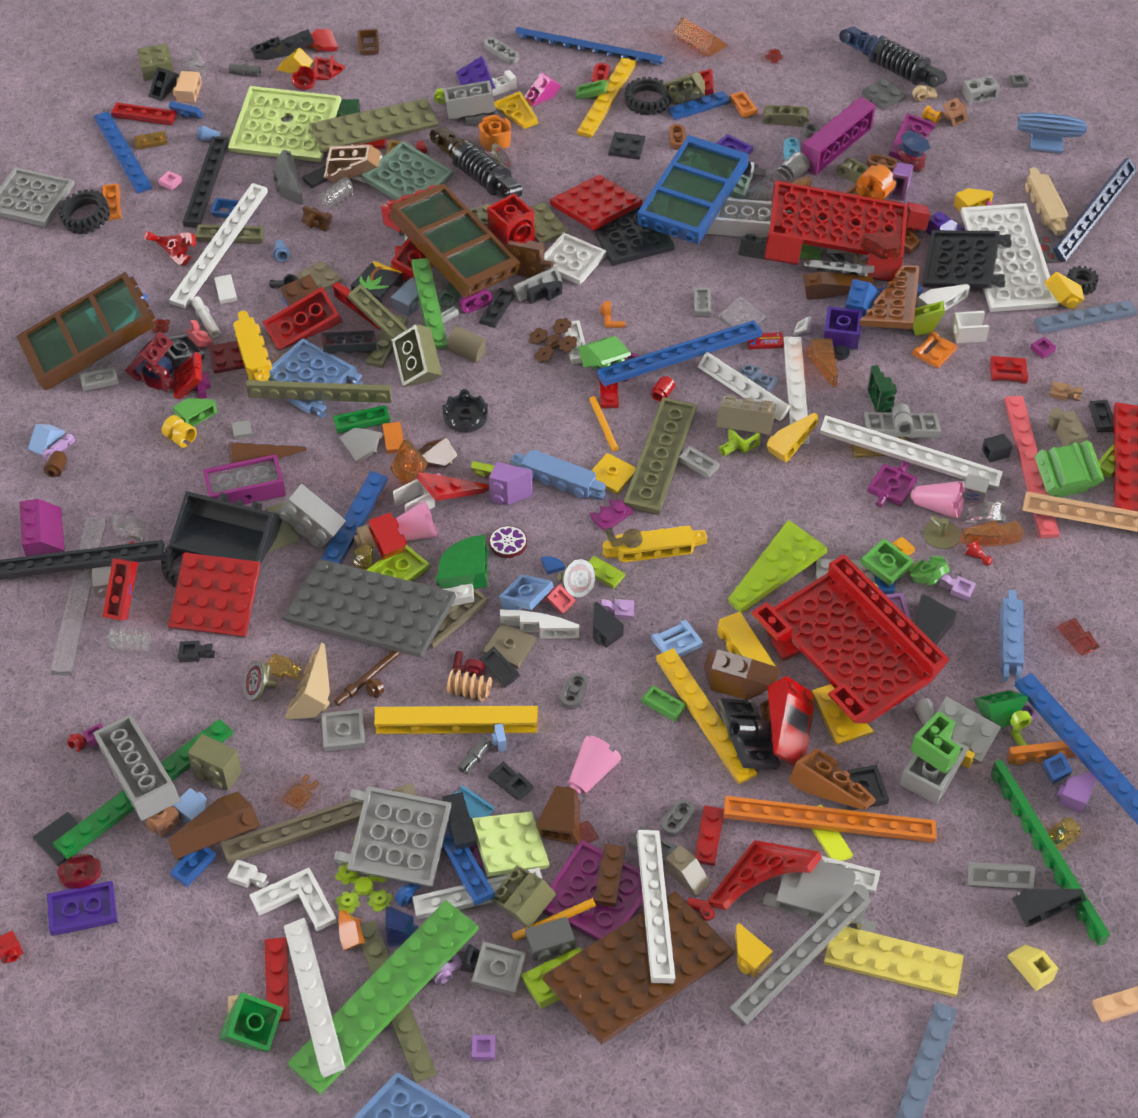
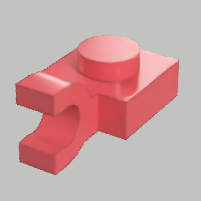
M190 320L189 324L192 326V329H186V333L197 347L213 345L214 341L209 337L208 333L200 330L199 323L196 320Z

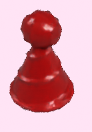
M974 541L971 545L969 543L966 545L968 548L965 552L966 556L982 559V563L986 566L993 562L991 556L984 555L978 541Z

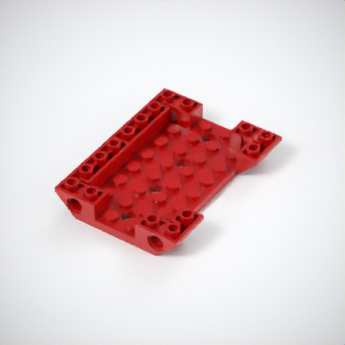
M774 180L771 201L772 212L767 233L765 260L798 265L802 244L868 255L865 265L875 266L874 273H868V276H872L873 279L893 281L894 275L902 266L904 258L907 204ZM785 211H791L793 214H787ZM822 216L826 220H821L818 217ZM852 222L857 223L859 226L852 225ZM885 228L890 229L892 232H887Z

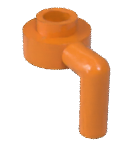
M604 301L603 304H600V315H604V326L606 328H625V321H611V301Z

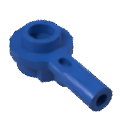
M411 883L402 886L396 893L395 901L398 902L400 907L410 905L413 901L414 893L422 886Z

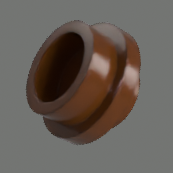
M370 679L367 681L366 691L370 696L379 698L384 693V686L379 679Z

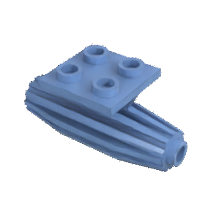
M1041 112L1020 113L1017 130L1031 134L1030 150L1063 153V138L1082 137V134H1086L1087 124H1084V120L1067 115Z

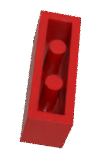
M123 559L112 560L102 617L116 620L128 619L138 562Z

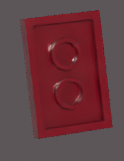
M237 341L209 346L214 374L245 368Z

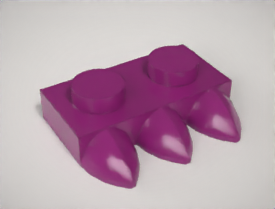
M610 499V506H600L601 513L599 514L590 512L592 521L604 532L633 514V509L625 505L621 499L618 501Z

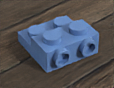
M521 574L499 596L502 609L521 610L524 608L532 610L554 588L552 581Z

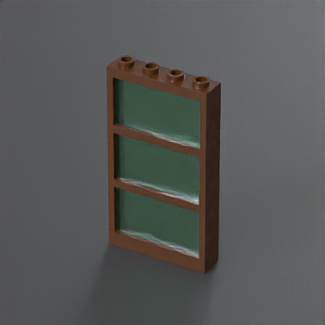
M445 184L435 186L430 190L423 191L418 195L392 205L389 218L464 298L517 274L520 265L517 258Z
M125 271L16 336L38 383L44 390L53 388L156 327L153 320L156 317L151 309H147L150 306L145 298H141L144 295L139 287L136 288L138 283L133 276L129 277Z

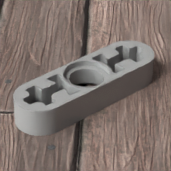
M488 37L484 40V48L509 64H515L519 61L518 52L494 37Z

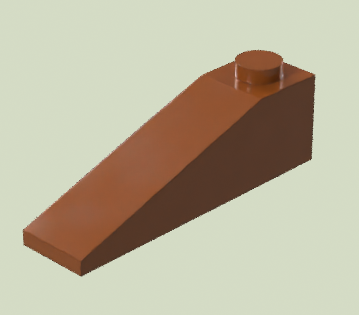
M818 748L796 762L788 781L805 793L862 810L867 809L876 800L861 784L854 783L847 771H842L838 768V762Z

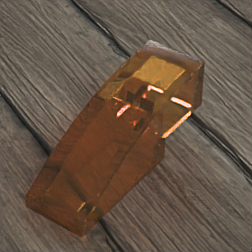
M994 520L964 529L960 541L962 544L969 543L970 545L974 541H978L979 546L1010 545L1022 541L1024 530L1017 520L1003 525Z

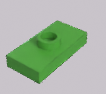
M604 79L578 86L575 97L576 99H585L605 94L608 83Z
M654 685L641 698V703L674 722L686 709L685 703Z

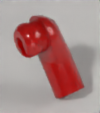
M688 897L687 905L697 910L704 920L710 921L714 918V909L708 901Z

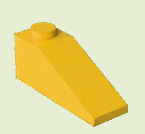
M812 413L777 431L767 441L768 452L787 463L819 424L818 415Z

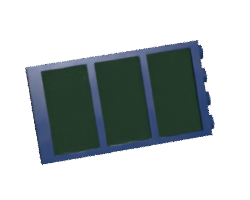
M688 135L639 209L638 225L699 245L748 167V154Z

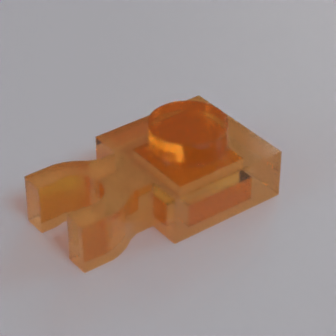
M306 774L302 778L301 785L294 784L282 798L283 802L301 811L312 797L310 791L318 787L319 781L315 779L312 784H307L310 778Z

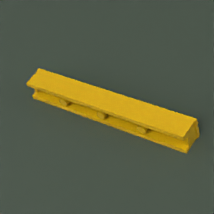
M538 706L374 707L376 734L495 733L494 725L503 724L504 733H537Z

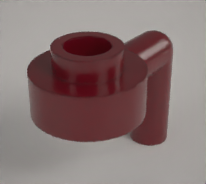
M456 651L452 668L454 673H457L458 670H461V673L467 671L469 677H472L474 673L476 677L483 674L485 665L482 661L468 659L465 661V665H461L463 652Z

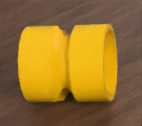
M176 415L167 418L161 430L165 437L173 440L181 448L188 446L183 443L184 440L193 442L197 434L193 426L185 423L184 420Z

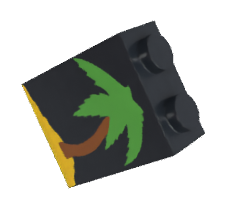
M373 261L351 284V291L361 284L382 304L383 295L393 285L400 288L403 284L402 272Z

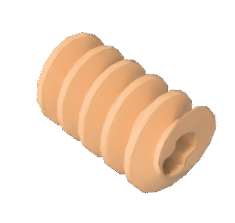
M452 669L447 682V692L452 694L455 691L457 696H460L462 693L465 698L470 695L471 699H476L478 696V700L483 701L485 698L487 699L490 693L492 678L489 677L487 682H484V675H481L479 680H477L475 673L469 678L467 671L464 676H461V670H458L456 675H454Z

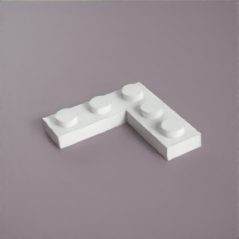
M310 868L249 895L259 916L300 898L317 932L337 923L336 917Z

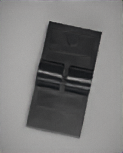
M719 698L716 704L742 767L777 770L781 764L778 757L774 755L773 745L770 741L772 739L771 721L761 720L752 700Z

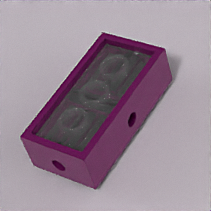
M276 454L203 469L208 496L218 499L219 495L223 492L225 495H229V502L236 503L239 499L243 500V505L253 503L255 500L264 501L286 496L284 481Z

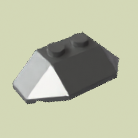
M282 150L274 164L275 171L272 172L274 181H277L275 182L276 191L280 192L281 197L301 205L303 204L302 192L291 151Z

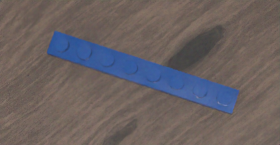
M110 112L95 115L94 119L136 193L139 194L151 190L152 185Z

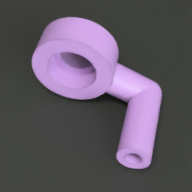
M457 953L450 959L452 962H447L432 978L435 983L441 982L444 984L448 982L452 977V972L461 968L463 961Z

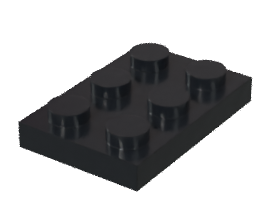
M374 330L321 332L323 352L329 354L343 351L353 353L355 351L371 352L377 350Z

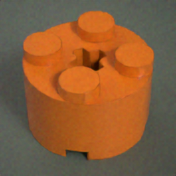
M499 115L483 118L482 123H479V141L481 146L487 151H492L491 147L494 143L499 144L503 149L508 148L511 143L510 121L505 117L504 119L500 118Z
M880 164L877 166L871 165L858 178L856 192L863 196L885 199L895 188L896 182L893 181V174L887 167Z

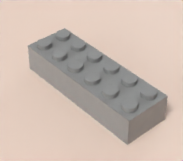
M131 714L93 732L102 754L141 821L180 802L172 780Z

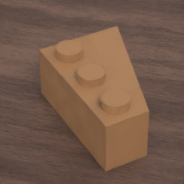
M372 145L330 146L324 177L333 183H339L378 168L381 152Z

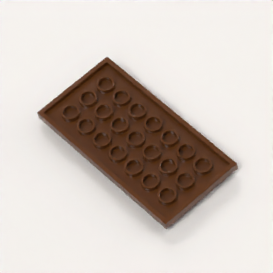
M676 891L666 897L675 971L674 983H651L644 911L543 976L542 980L601 1045L734 955L735 951L690 905H687V902Z

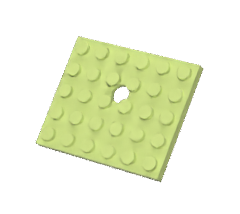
M250 86L228 146L229 152L279 157L282 150L291 151L293 159L321 162L324 152L320 153L309 125L312 122L336 118L341 97ZM292 115V121L287 123L282 121V118Z

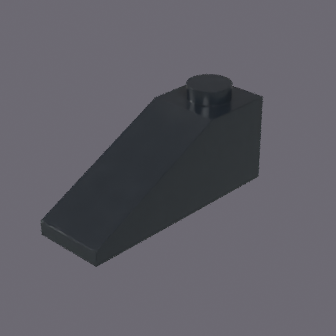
M1030 889L1028 891H1020L1012 898L1026 927L1033 926L1087 901L1082 889Z

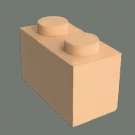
M181 71L180 76L177 77V85L173 89V95L176 97L177 102H196L202 84L200 72Z

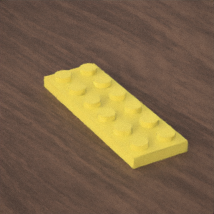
M846 926L828 944L824 965L956 998L964 955Z

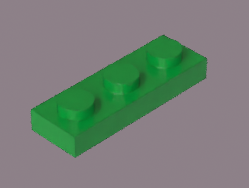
M386 405L336 415L333 416V421L337 434L354 428L363 429L390 423V416Z

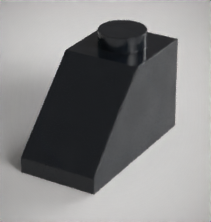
M157 67L148 97L162 101L176 87L179 74Z
M595 602L593 639L597 644H602L607 648L624 635V624L601 604Z

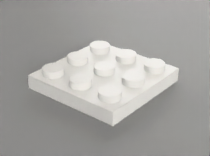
M563 233L544 253V260L553 261V267L557 266L562 278L581 285L606 257L607 251Z

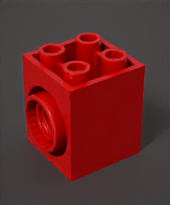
M512 194L487 207L488 229L507 249L509 241L525 244L528 240L535 242L534 211L518 196Z

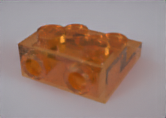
M403 440L390 470L404 486L416 480L419 472L424 473L428 462L410 440Z

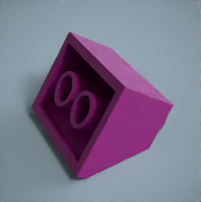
M41 499L20 501L21 540L25 556L65 552L61 507Z

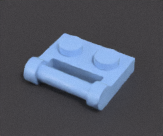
M687 620L679 622V625L662 633L651 635V640L661 653L674 648L679 657H682L703 647V641ZM684 631V633H681V634H679V635H677V636H675V637H673V638H671V639H668V640H666V641H663V640H665V639H667V638H669V637H671V636H674V635H676V634H678V633Z

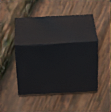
M468 944L461 971L470 973L475 971L480 951L472 944Z

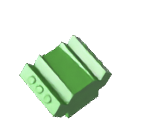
M1085 440L1080 445L1074 442L1064 447H1053L1048 452L1042 449L1034 455L1046 492L1052 496L1064 497L1087 492L1089 488L1095 487L1104 481L1092 443L1088 440Z

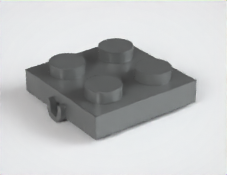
M885 77L862 89L861 93L881 110L891 107L906 97V94Z

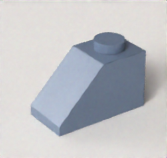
M412 277L391 297L392 309L407 316H410L413 312L415 313L419 308L416 284Z

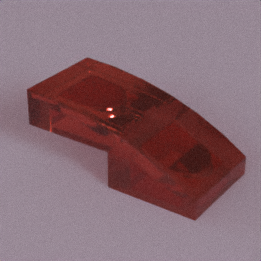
M1076 617L1057 627L1080 655L1084 656L1099 648L1090 631L1085 632Z

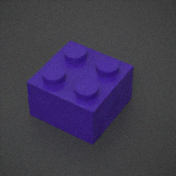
M828 306L823 346L835 347L843 345L848 349L858 350L861 330L860 319L862 318L863 310Z

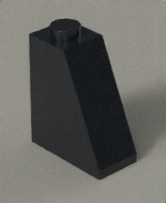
M922 594L918 606L916 626L937 645L954 624L957 612Z

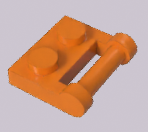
M932 331L928 334V338L912 351V355L939 368L957 350L958 345L942 338L938 332ZM933 342L937 343L928 354L924 353Z

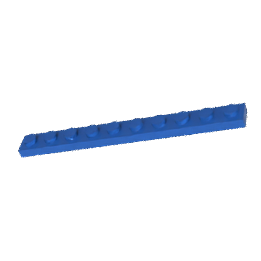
M516 27L515 32L520 35V38L528 39L529 37H534L535 41L543 42V39H545L550 44L557 45V42H560L565 47L571 48L572 45H575L580 50L586 51V48L592 49L591 52L600 53L605 51L606 55L615 56V54H620L621 58L628 59L635 57V61L640 62L650 60V64L659 65V62L664 63L665 59L662 55Z
M755 320L597 369V376L602 384L607 386L704 355L706 352L711 353L761 337L763 331Z
M1032 673L1017 680L1014 685L1021 694L1027 695L1028 702L1138 825V790Z

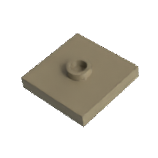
M501 623L483 650V655L494 646L514 668L519 669L535 644L536 637Z

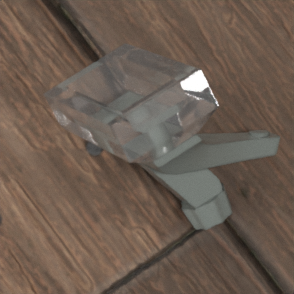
M1005 500L970 503L965 522L971 524L991 521L1005 522L1006 516L1000 513Z

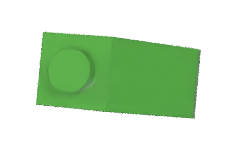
M187 398L173 407L174 414L193 427L217 413L216 403L212 399Z

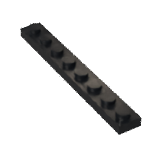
M212 137L183 219L184 227L197 228V225L202 223L229 144L228 137Z

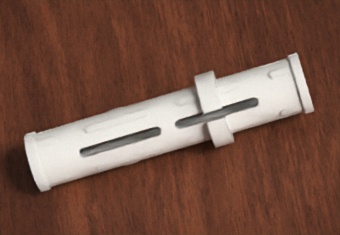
M200 297L192 298L191 305L195 309V314L201 319L210 337L220 336L221 331L211 317L208 307L203 304Z

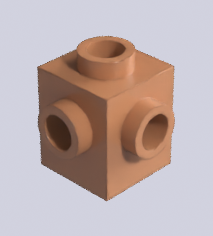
M958 98L950 100L943 105L945 110L943 115L946 121L950 120L953 126L968 120L966 115L967 108L964 102L960 103Z
M171 806L146 818L147 823L145 825L151 833L156 832L160 837H163L166 833L173 831L181 820L178 810Z

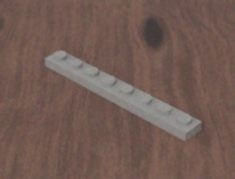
M854 885L730 1007V1010L747 1025L870 904L871 900Z

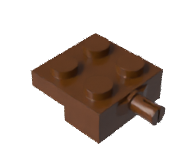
M528 240L526 244L509 241L507 244L508 250L520 262L516 275L530 278L545 271L544 267L553 268V261L544 260V243Z

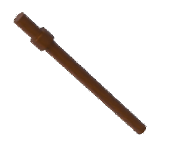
M397 651L390 652L355 683L345 687L344 692L334 699V703L340 706L349 697H354L368 680L372 679L402 653Z

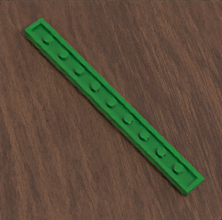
M218 719L163 760L161 764L172 781L191 767L188 751L201 734L222 743L233 735V730L221 719ZM124 790L54 841V847L68 860L135 810Z
M1003 760L995 761L991 771L992 780L995 783L998 782L1001 787L1002 796L1011 803L1013 814L1021 819L1024 832L1029 833L1032 837L1034 848L1037 851L1040 850L1045 866L1051 868L1054 873L1056 884L1062 886L1063 889H1082ZM1085 894L1087 901L1074 906L1076 916L1080 922H1084L1089 938L1095 940L1097 945L1100 946L1107 942L1110 933Z

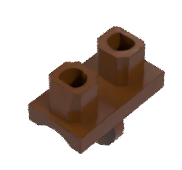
M303 206L301 222L305 223L309 228L315 227L326 232L329 229V224L332 223V214L323 213L315 207Z

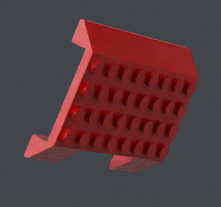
M845 554L829 563L828 573L776 606L772 607L766 602L752 611V615L776 641L792 642L835 687L834 690L828 693V696L854 723H871L931 683L949 661V658Z

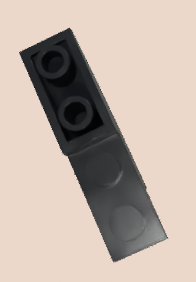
M309 29L286 37L281 41L279 36L271 38L268 41L251 47V51L255 59L271 60L289 56L298 48L314 43Z

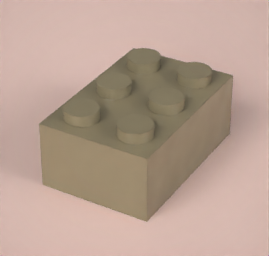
M733 395L722 397L716 427L771 435L776 404L767 400L756 402L752 398L736 399L737 397Z

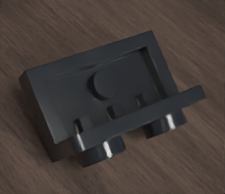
M754 234L744 235L741 238L739 255L765 260L767 237L762 239L756 238Z

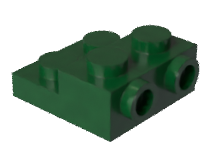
M878 365L871 366L867 390L874 409L880 413H891L892 407H894V395L897 393L896 385L892 383L890 377H884V373L880 371Z

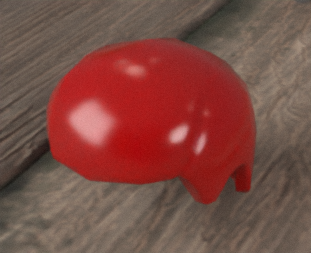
M300 66L296 72H293L292 84L301 91L311 89L315 85V71L308 66Z

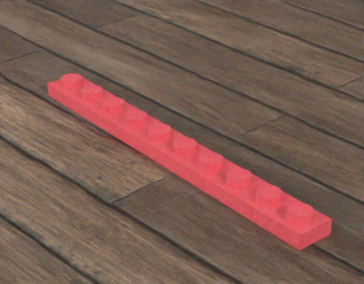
M1007 396L1004 401L1027 491L1049 495L1046 492L1034 456L1038 451L1023 396ZM1033 513L1040 538L1059 537V530L1054 516Z

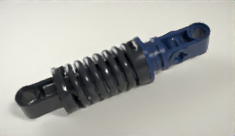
M854 26L843 29L839 33V38L843 43L869 56L871 63H877L878 66H882L884 69L911 81L914 85L923 82L934 88L944 84L947 80V75L944 71L931 66L930 58L920 56V54L891 41L884 35L877 38V36L870 35Z

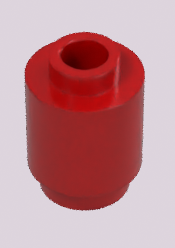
M661 376L651 390V397L661 402L662 397L668 398L675 388L673 379L668 376Z

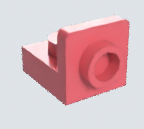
M559 584L542 601L544 603L548 601L560 614H564L576 600Z

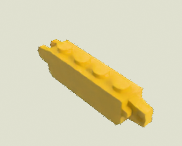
M246 311L238 312L239 320L235 321L233 326L248 379L269 381V370H272L270 359H266L268 358L266 347H262L265 345L263 336H259L261 334L259 324H255L254 318H249Z
M691 525L616 535V539L603 542L602 555L606 559L618 558L623 563L688 555L694 551V547L707 544V535L705 530H692Z

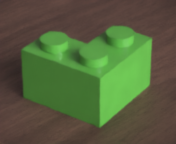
M938 711L914 736L910 751L946 774L957 762L961 746L950 740L956 722Z

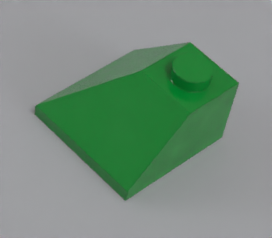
M1011 689L973 698L981 715L1001 727L1000 730L1005 729L1006 725L1011 724L1012 715L1022 710L1028 701L1027 695Z
M241 992L226 1017L219 1040L246 1049L269 1052L283 1007Z

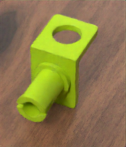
M729 429V441L719 446V451L724 457L736 449L745 454L760 445V434L756 433L744 441L734 430ZM753 440H756L755 443L749 447L750 443Z

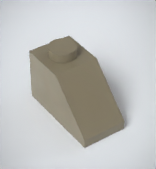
M678 846L666 857L665 871L694 896L697 897L711 884L698 860L683 846Z

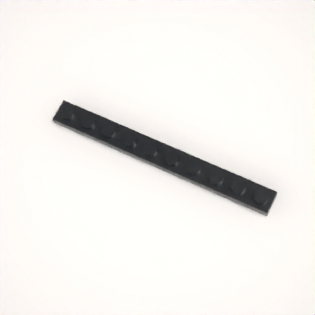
M163 540L1 559L0 579L106 567L112 565L113 559H123L138 563L163 560L165 544Z

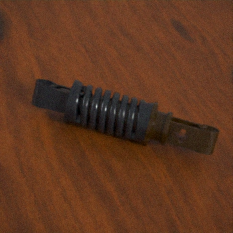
M448 127L436 128L430 131L432 143L447 153L455 167H458L475 180L490 195L499 194L503 199L512 194L518 197L522 196V187L511 178V171L494 160L473 141L460 138L449 130Z

